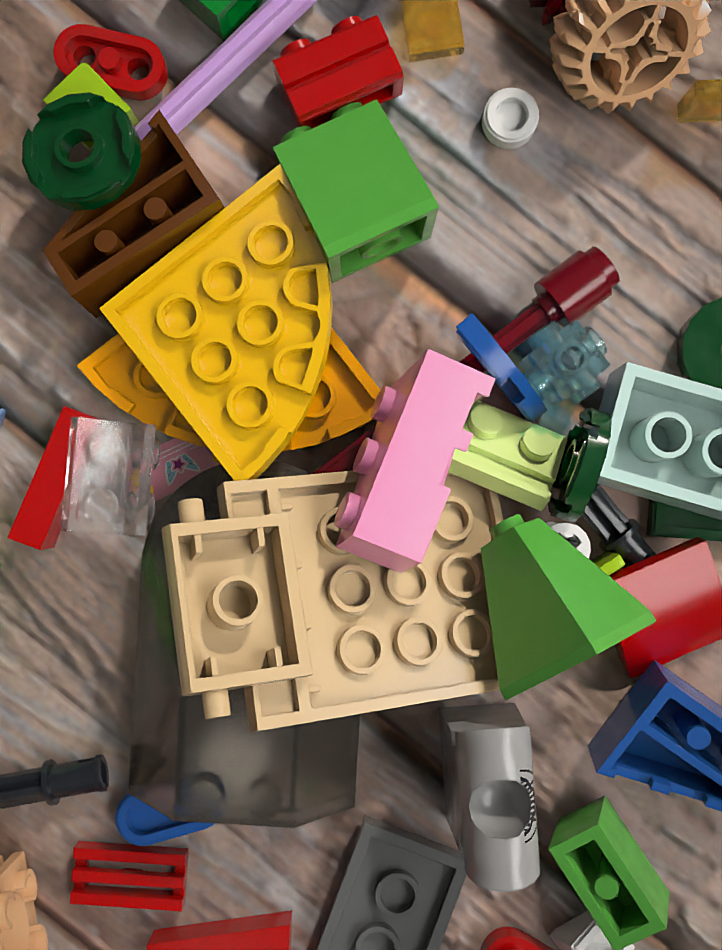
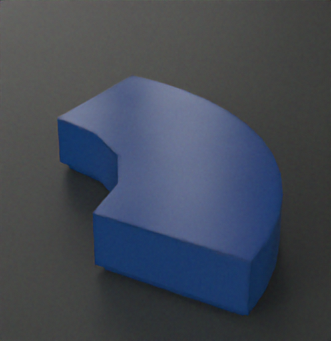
M473 313L456 326L458 338L489 376L495 378L494 383L527 421L533 423L547 411L543 401L527 379Z

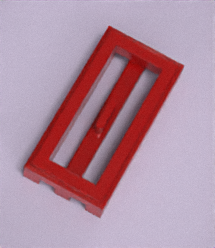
M78 841L73 847L75 867L72 869L71 881L74 882V887L70 892L69 904L182 912L186 897L189 848ZM89 860L175 866V873L143 871V869L89 867ZM88 883H103V884H117V885H132V886L174 888V891H172V890H158V889H143V888H129V887H114V886L88 885Z

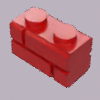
M377 15L363 21L359 16L343 19L332 28L331 35L313 43L309 39L293 41L281 50L279 58L272 60L278 86L297 128L310 126L313 129L331 120L332 115L338 109L347 104L360 102L363 106L376 99L379 104H382L402 95L403 70L393 48L389 44L387 34Z

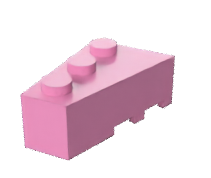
M428 349L391 388L386 385L381 388L370 415L372 419L377 420L372 439L365 438L353 464V471L360 473L354 493H346L335 517L334 525L341 528L336 548L399 573L422 563L451 491L444 484L454 451L458 449L466 452L473 437V433L464 430L463 426L472 404L481 396L489 397L495 378Z

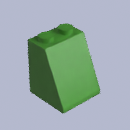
M377 99L363 106L360 102L347 104L338 109L332 115L330 121L313 129L310 126L295 128L281 138L280 144L273 147L277 166L279 164L282 165L327 262L331 283L337 282L431 238L439 206Z

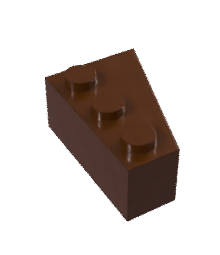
M160 110L148 122L151 130L141 141V164L133 183L117 200L95 210L75 211L42 250L70 296L95 318L103 314L99 309L101 306L224 209L221 200Z

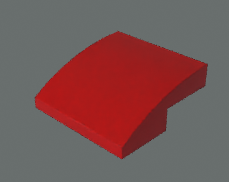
M695 537L609 575L646 606L656 619V622L615 644L625 672L630 679L643 674L653 660L663 665L722 639V585L706 540Z

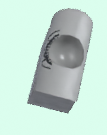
M515 703L438 708L446 819L459 852L464 853L465 872L468 878L476 885L491 891L511 892L524 889L533 884L540 875L530 727H527Z

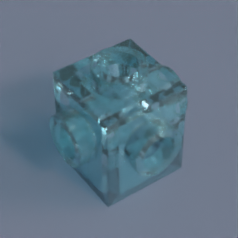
M577 319L562 330L555 321L527 341L533 351L519 362L525 370L522 373L536 391L542 401L546 399L551 406L566 400L568 397L574 405L578 404L602 386V383L596 376L611 366L604 356L607 353V348L601 337L590 326L583 328ZM563 351L566 352L577 369L571 370L562 364L561 355Z

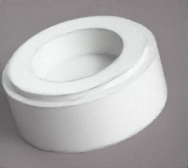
M505 88L494 93L486 103L482 115V129L486 138L495 146L503 149H515L527 143L538 125L539 109L537 103L529 93L518 88Z

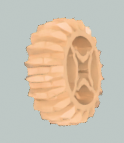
M565 0V8L568 12L553 17L556 34L549 38L551 44L550 51L554 62L553 69L566 92L573 97L574 101L580 100L589 110L599 105L600 108H603L609 114L620 104V106H623L630 112L636 100L643 98L652 103L653 94L662 87L672 90V79L677 74L690 73L689 58L704 53L701 39L711 32L707 17L711 12L708 5L709 0ZM662 6H666L664 18H659L658 15ZM593 52L602 53L599 62L591 60Z

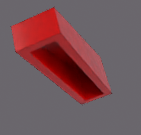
M63 406L8 534V539L38 550L55 548L102 419Z
M292 910L154 929L147 943V950H291Z

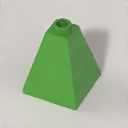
M516 514L501 521L489 530L493 540L481 547L499 690L505 701L596 656L656 622L653 614L646 606L540 518L524 522L521 515Z

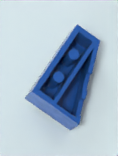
M653 660L587 745L596 773L611 778L619 775L648 784L650 790L669 795L671 791L702 801L705 807L722 812V706Z

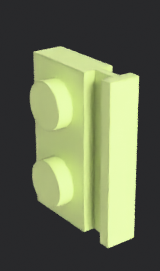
M476 400L472 404L463 426L464 430L473 433V437L466 452L455 449L448 472L542 511L550 501L552 495L550 491L552 484L556 480L568 437Z

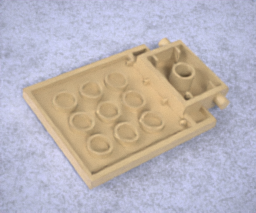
M355 471L223 482L217 487L221 519L205 521L202 499L191 498L179 501L177 505L180 523L169 524L163 527L161 532L181 695L193 696L202 694L206 720L230 716L228 690L244 688L251 733L498 691L499 683L481 547L493 540L489 530L503 521L498 493L448 472L444 486L450 488L451 491L423 561L402 573L336 548L341 528L334 525L335 517L346 493H354L360 473Z

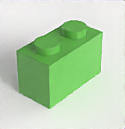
M606 795L558 819L548 850L614 950L623 949L667 929L670 892Z

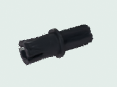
M596 484L591 499L582 513V517L601 539L599 547L602 551L619 554L625 562L623 568L656 555L637 531L639 527L638 522L632 518L627 519L601 485Z
M99 754L95 757L59 764L55 760L49 759L43 762L42 767L0 774V808L4 809L46 801L48 805L53 806L59 803L60 798L97 791L105 792L109 786V770L104 755Z

